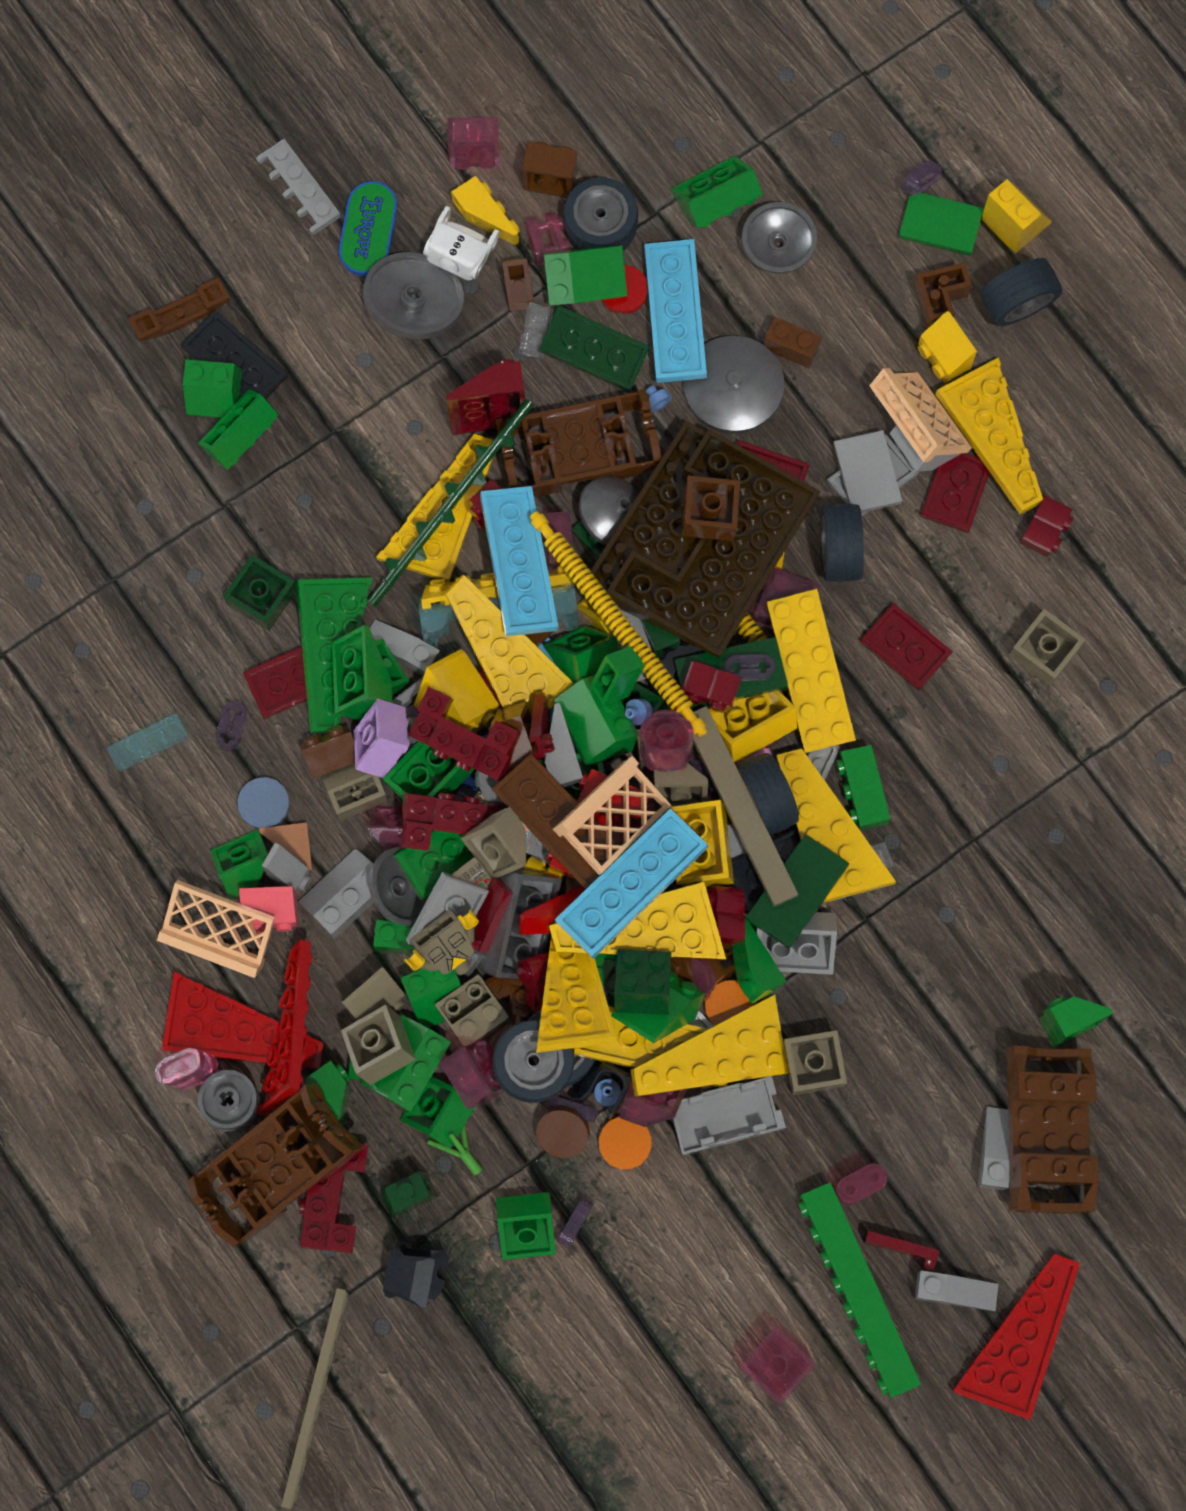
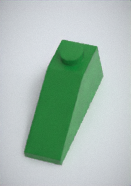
M744 915L746 924L744 941L731 946L737 981L743 993L752 1004L775 993L787 981Z

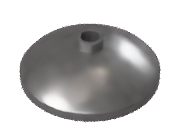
M772 202L757 208L747 218L742 231V245L749 260L758 268L774 274L790 273L803 267L813 256L817 244V231L811 217L803 209L786 202ZM780 242L783 246L776 247L774 244Z
M604 476L591 481L582 491L579 500L580 517L589 534L599 543L607 546L638 497L639 491L629 482L618 477Z
M395 847L383 852L375 860L369 877L370 893L375 906L386 919L397 925L412 926L415 924L428 898L420 900L394 857L395 854L405 848Z

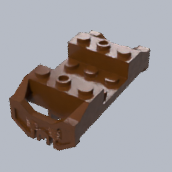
M640 389L634 393L526 415L520 422L519 428L516 427L512 435L523 432L534 485H532L534 497L562 492L561 485L608 475L625 479L655 469L661 460V454L646 390ZM624 411H640L643 432H645L648 439L651 456L646 462L638 464L635 462ZM495 419L497 434L506 425L507 419ZM502 446L501 451L509 488L522 487L517 484L513 450L511 447Z
M1029 1046L1007 1048L1010 1161L1009 1211L1046 1214H1085L1095 1212L1099 1175L1098 1156H1090L1089 1104L1097 1102L1096 1073L1091 1057V1049H1044ZM1057 1061H1081V1074L1024 1072L1026 1062L1056 1063ZM1027 1184L1084 1186V1199L1082 1203L1054 1202V1200L1031 1201Z
M316 1082L306 1084L299 1092L207 1167L190 1178L188 1185L191 1198L195 1205H204L199 1210L201 1212L206 1211L205 1215L209 1217L207 1219L208 1223L215 1220L211 1224L213 1231L231 1246L235 1247L245 1243L287 1211V1206L317 1182L329 1178L360 1151L362 1146L351 1133L343 1128L330 1110L319 1085ZM217 1176L223 1184L216 1190L218 1193L222 1191L227 1192L234 1202L229 1206L230 1210L240 1208L250 1222V1226L242 1227L231 1219L224 1205L215 1196L212 1183Z

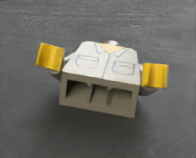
M449 909L409 939L416 949L413 950L414 954L409 959L405 958L404 961L413 971L418 969L431 972L439 970L445 975L454 969L458 975L465 974L470 969V964L466 959L474 953L471 944L474 942L475 926L479 922L472 909L469 910L467 915L463 917L459 915L458 918Z

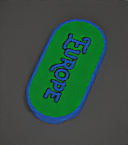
M364 182L355 187L348 198L339 245V256L346 269L356 276L366 277L370 269L379 260L389 256L398 207L396 196L392 189L381 182Z

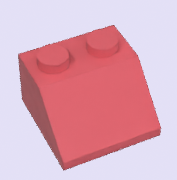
M293 886L239 889L240 903L274 916L273 928H276V931L288 932L292 931V927H299L298 895ZM258 919L251 921L257 933L265 930L266 922Z

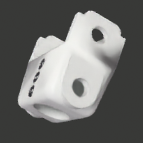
M445 206L435 229L425 245L423 254L427 256V260L430 263L468 281L473 278L476 279L496 248L500 231L494 230L488 240L470 228L448 222L451 207Z

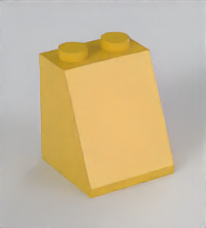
M1008 179L988 195L981 218L1015 254L1052 222L1018 186Z
M460 649L426 668L414 703L415 707L418 708L429 686L454 699L447 713V720L475 734L479 730L491 726L499 704L465 651Z

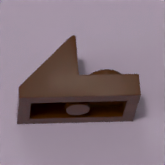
M527 258L502 261L509 310L516 311L534 308Z

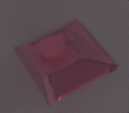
M373 807L368 825V833L386 850L401 847L403 833L402 807Z
M631 1082L625 1095L619 1118L643 1127L675 1118L687 1089L635 1097L633 1083Z

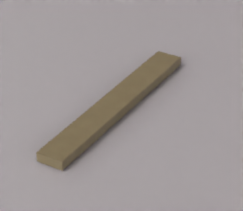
M707 706L693 712L697 718L701 717L707 725L706 729L708 732L701 738L692 733L688 727L690 724L683 717L682 720L773 907L797 897L798 893Z
M336 1289L281 1505L284 1508L293 1509L296 1505L349 1296L346 1290Z

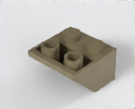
M355 763L321 775L339 821L388 801L379 777L356 770Z
M479 974L435 1004L466 1052L494 1033L499 1027L510 1022L508 1015Z

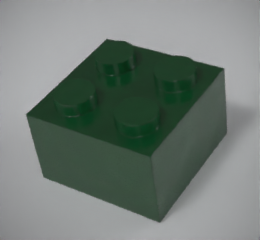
M251 555L223 597L229 607L270 631L297 590L293 579Z
M618 949L614 1012L669 1015L671 952Z

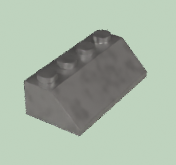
M523 868L499 877L513 891V894L488 954L482 953L479 969L495 977L519 979L517 975L518 962L546 952L550 933L521 935L519 932L520 914L529 908H535L551 898L558 897L562 879Z

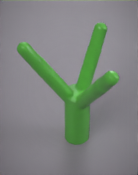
M465 1125L461 1130L462 1145L453 1133L449 1134L450 1139L459 1151L453 1148L450 1149L433 1140L427 1141L428 1145L461 1158L474 1176L483 1170L469 1152Z

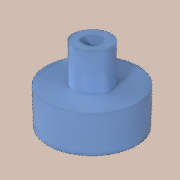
M653 385L646 390L650 396L648 399L651 412L662 409L672 399L666 389L658 391Z
M643 698L633 699L626 704L625 715L631 719L633 725H642L650 721L652 707L647 700Z
M610 1079L600 1081L594 1091L596 1101L604 1107L614 1106L621 1093L620 1086Z

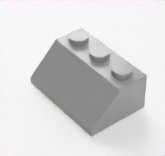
M356 848L298 901L333 939H336L374 903L369 887V877L373 863Z
M816 912L790 949L756 927V934L780 972L833 975L837 939L836 913Z

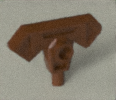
M492 976L487 979L485 984L496 1000L510 996V1017L513 1018L512 1026L527 1021L532 1008L526 1002V987L519 979Z

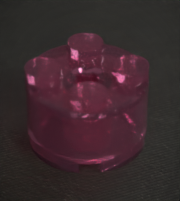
M672 710L657 711L651 714V718L646 722L644 720L640 728V754L646 767L653 771L662 772L683 770L687 767L693 754V727L689 720L687 722L681 717L680 713Z

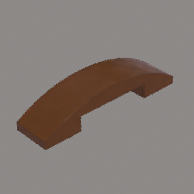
M219 277L196 287L197 292L155 311L149 308L128 318L139 341L157 338L184 328L204 318L228 302L230 297Z

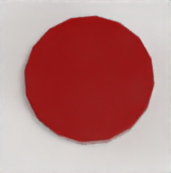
M625 265L628 296L601 300L603 305L611 312L631 314L645 304L648 295V281L644 274L635 267Z

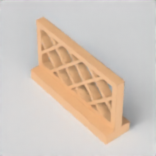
M883 368L869 385L923 462H930L937 455L968 453L972 448L918 372L894 374L890 368ZM935 429L938 430V431H940L941 433H943V434H945V435L943 436L942 434H940V433H938L937 431H935Z
M633 756L622 762L553 828L559 837L564 836L598 875L602 874L671 806L637 768L639 763ZM633 776L641 783V792L629 791V779ZM613 795L623 796V809L611 808V797ZM629 796L641 797V810H629ZM646 798H654L661 807L656 812L647 811ZM595 812H606V826L594 825ZM611 813L623 814L624 827H612ZM629 814L641 815V827L639 829L629 828ZM578 829H588V843H581L573 833ZM594 830L606 831V844H594ZM612 831L624 832L623 845H612ZM594 848L606 849V861L602 865L594 858Z
M177 880L173 887L163 928L159 931L157 941L255 978L265 962L264 956L275 917ZM180 890L189 893L193 902L184 905L179 898ZM207 900L213 902L218 911L208 915L202 902ZM196 905L202 918L193 921L186 909ZM230 910L237 911L242 920L233 924L226 912ZM181 912L187 924L180 926L172 923L173 915ZM221 915L227 927L217 931L211 918ZM258 919L266 922L265 930L257 933L251 921ZM205 921L211 934H201L196 925ZM245 924L251 936L242 940L235 928ZM230 931L236 943L231 945L224 943L220 934ZM254 940L259 948L258 955L248 952L244 944Z

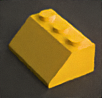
M780 691L735 700L732 710H725L724 713L709 709L735 764L797 729L796 707Z
M716 800L669 807L668 809L671 808L708 844V848L676 878L677 886H690L700 882H704L706 887L734 884L727 815L722 801Z

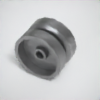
M222 1070L212 1074L203 1082L198 1094V1106L202 1116L213 1127L223 1132H238L248 1128L256 1120L258 1105H261V1098L257 1087L244 1074L235 1070ZM228 1098H232L234 1100V1103L231 1106L229 1104L226 1105V1101Z

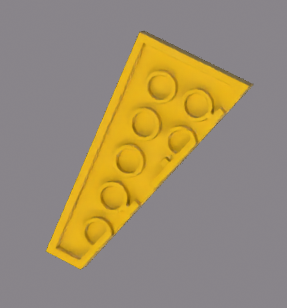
M998 357L938 389L935 395L1021 515L1041 504L1043 497L1035 472L1032 471L1029 462L1028 449L1025 448L1023 443V433L1013 401L1010 400L1008 395V385L1005 377L1002 375L1001 363Z
M476 434L471 437L456 456V460L447 471H444L440 476V480L428 491L408 516L407 521L393 535L385 549L381 550L377 555V560L385 562L387 558L401 559L419 536L415 524L418 521L430 522L449 496L445 484L447 482L459 484L478 460L475 451L476 446H489L493 441L492 439ZM494 457L482 471L485 479H487ZM472 484L452 509L455 522L453 524L442 522L423 546L427 556L425 562L412 560L407 566V570L435 579H445V582H450L473 515L468 510L470 508L468 500L483 487L482 485Z
M560 565L557 566L558 569L548 570L551 587L573 583V579H570L569 574H566ZM494 573L483 574L480 579H471L470 576H466L487 598L498 596ZM460 577L455 578L454 582L445 583V579L430 581V584L426 585L421 599L422 609H430L431 603L439 601L440 604L445 606L450 605L445 593Z
M462 575L446 591L445 596L503 709L527 701L532 715L534 695L545 693L550 710L554 705V699L574 684L525 635L505 636L501 611L465 575Z
M803 749L777 755L778 765L789 783L798 808L799 822L796 823L800 840L806 834L850 863L823 903L896 884L893 876Z
M700 882L661 893L600 953L617 954L618 949L671 952V957L726 959L705 883ZM557 923L549 925L556 952L586 953Z
M551 934L536 1053L616 1043L617 1035L595 958L592 959L587 953L556 952Z
M775 995L631 1069L635 1097L788 1074Z

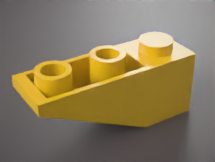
M475 176L451 191L452 202L466 221L491 234L497 229L500 231L499 238L513 245L519 243L518 233L520 230L513 219L508 220L505 216L506 211L500 201L497 200L495 202L493 200L491 190L484 181L481 183Z

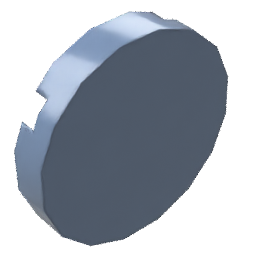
M267 777L256 778L248 782L240 791L237 800L238 811L243 820L251 827L257 829L278 826L287 817L290 809L289 795L284 786L277 780Z

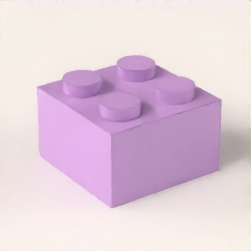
M376 699L354 730L356 770L384 778L390 769L396 765L402 753H406L410 742L407 738L408 719H406V707Z

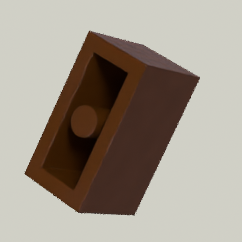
M775 317L765 337L764 346L773 354L809 369L819 349L821 336Z
M340 725L328 730V734L320 737L312 735L304 739V743L299 744L312 779L355 763V745L348 726L343 727Z

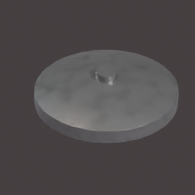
M402 252L384 257L370 269L363 288V300L369 315L386 331L408 339H429L444 334L456 324L461 315L464 292L455 274L430 263L426 255L415 252Z
M743 336L719 337L704 344L707 378L684 380L683 383L685 400L692 414L708 428L726 434L747 433L766 424L777 412L784 392V375L775 355L760 342Z

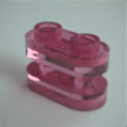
M555 212L545 214L546 222L538 223L536 216L526 218L528 235L537 266L545 264L544 255L548 252L570 250L568 239H563L561 231H564L562 217L557 216ZM541 233H549L551 245L544 246Z
M186 1048L162 1059L156 1066L155 1075L162 1084L186 1090L204 1082L212 1074L216 1073L218 1063L213 1055L194 1048Z
M869 1164L842 1178L834 1190L840 1204L851 1206L880 1191L887 1183V1172L879 1164Z

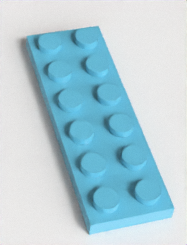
M694 239L644 244L657 383L707 378Z
M532 486L481 491L480 499L505 636L557 631L558 621L541 532L537 531L531 524L530 516L536 512Z
M670 808L555 919L556 923L594 959L708 848V844Z

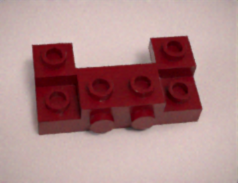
M428 686L417 708L419 714L408 736L434 748L433 754L446 761L449 756L457 760L456 766L468 772L473 768L499 782L504 779L521 732L496 720L485 739L447 720L446 716L454 699Z
M404 793L401 847L429 851L432 830L466 834L494 813L507 807L479 803L480 798L464 796V801L454 800L455 795L439 793L438 797Z
M360 1144L362 1149L329 1178L317 1182L307 1190L306 1198L301 1199L299 1214H303L304 1220L300 1242L301 1248L353 1254L357 1226L338 1224L345 1171L365 1173L369 1145Z

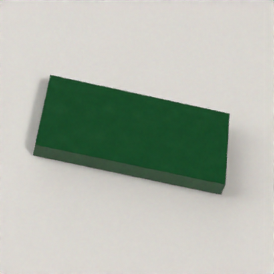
M558 305L538 352L630 393L650 346Z
M776 637L725 648L720 658L706 652L674 660L681 690L691 661L741 677V684L735 700L788 688ZM700 702L699 705L693 704L690 709L694 710L710 705Z
M805 834L784 864L798 896L773 907L766 891H764L746 916V920L790 949L850 863Z

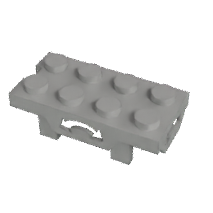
M772 1076L726 1086L689 1098L669 1102L668 1105L682 1156L785 1129L782 1111L775 1110L772 1096L777 1094Z

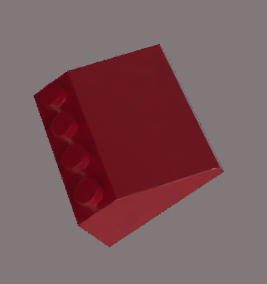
M507 359L499 362V364H494L446 395L452 435L496 430L495 419L503 418L504 420L513 416L525 400L520 361Z

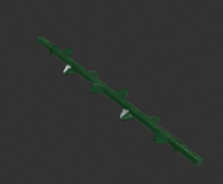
M525 399L513 416L507 419L508 422L489 446H476L475 451L478 460L459 484L449 482L445 484L449 497L430 522L418 521L415 524L419 536L400 560L387 558L385 561L389 574L386 578L382 579L383 582L368 599L371 605L374 607L378 605L389 589L394 587L393 584L412 560L425 562L427 559L423 549L425 543L442 522L451 524L455 522L452 509L472 484L484 486L487 483L482 471L502 446L514 447L515 442L512 433L516 427L519 428L520 422L534 406L533 403Z

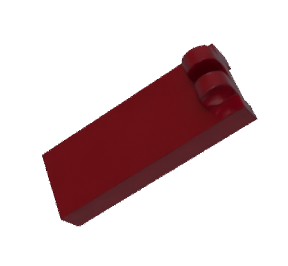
M545 693L534 695L530 742H535V758H544L546 753L555 750L552 735L548 734L550 711Z
M500 878L491 879L488 887L489 893L476 916L479 922L475 926L474 942L471 945L473 950H477L479 953L488 954L513 894V891Z
M871 1231L866 1232L864 1244L923 1259V1269L928 1272L935 1268L940 1251Z

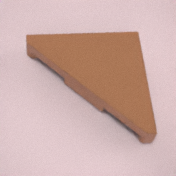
M307 822L259 828L261 835L273 844L281 845L308 867L310 872L313 871Z

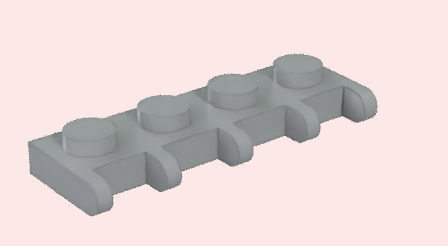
M285 139L257 156L256 160L259 164L268 160L275 169L269 174L272 181L281 177L287 185L288 189L282 194L284 198L289 199L295 196L302 205V208L296 213L299 218L308 214L314 221L315 225L309 229L312 235H315L341 218L339 211Z

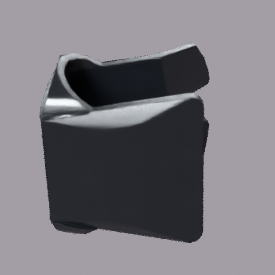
M600 1061L584 1076L578 1093L569 1099L572 1102L583 1103L592 1095L602 1076H616L623 1082L624 1086L608 1116L609 1120H612L627 1097L632 1084V1076L609 1063Z
M400 1241L389 1254L383 1287L385 1297L393 1298L397 1296L421 1308H425L428 1305V1300H435L445 1284L444 1279L437 1276L439 1269L448 1267L444 1250L414 1249L408 1243Z

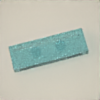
M175 713L107 747V750L117 770L120 772L189 738L178 714Z

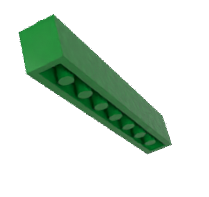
M831 1182L802 1194L799 1197L801 1202L797 1203L803 1218L808 1217L812 1225V1227L808 1228L814 1243L819 1242L823 1252L820 1253L825 1268L830 1267L834 1274V1277L831 1278L832 1284L837 1294L842 1292L846 1301L842 1304L848 1319L852 1317L857 1328L853 1329L859 1344L864 1343L868 1353L865 1354V1358L870 1369H876L880 1379H877L876 1383L881 1394H887L890 1399L920 1386L921 1383Z

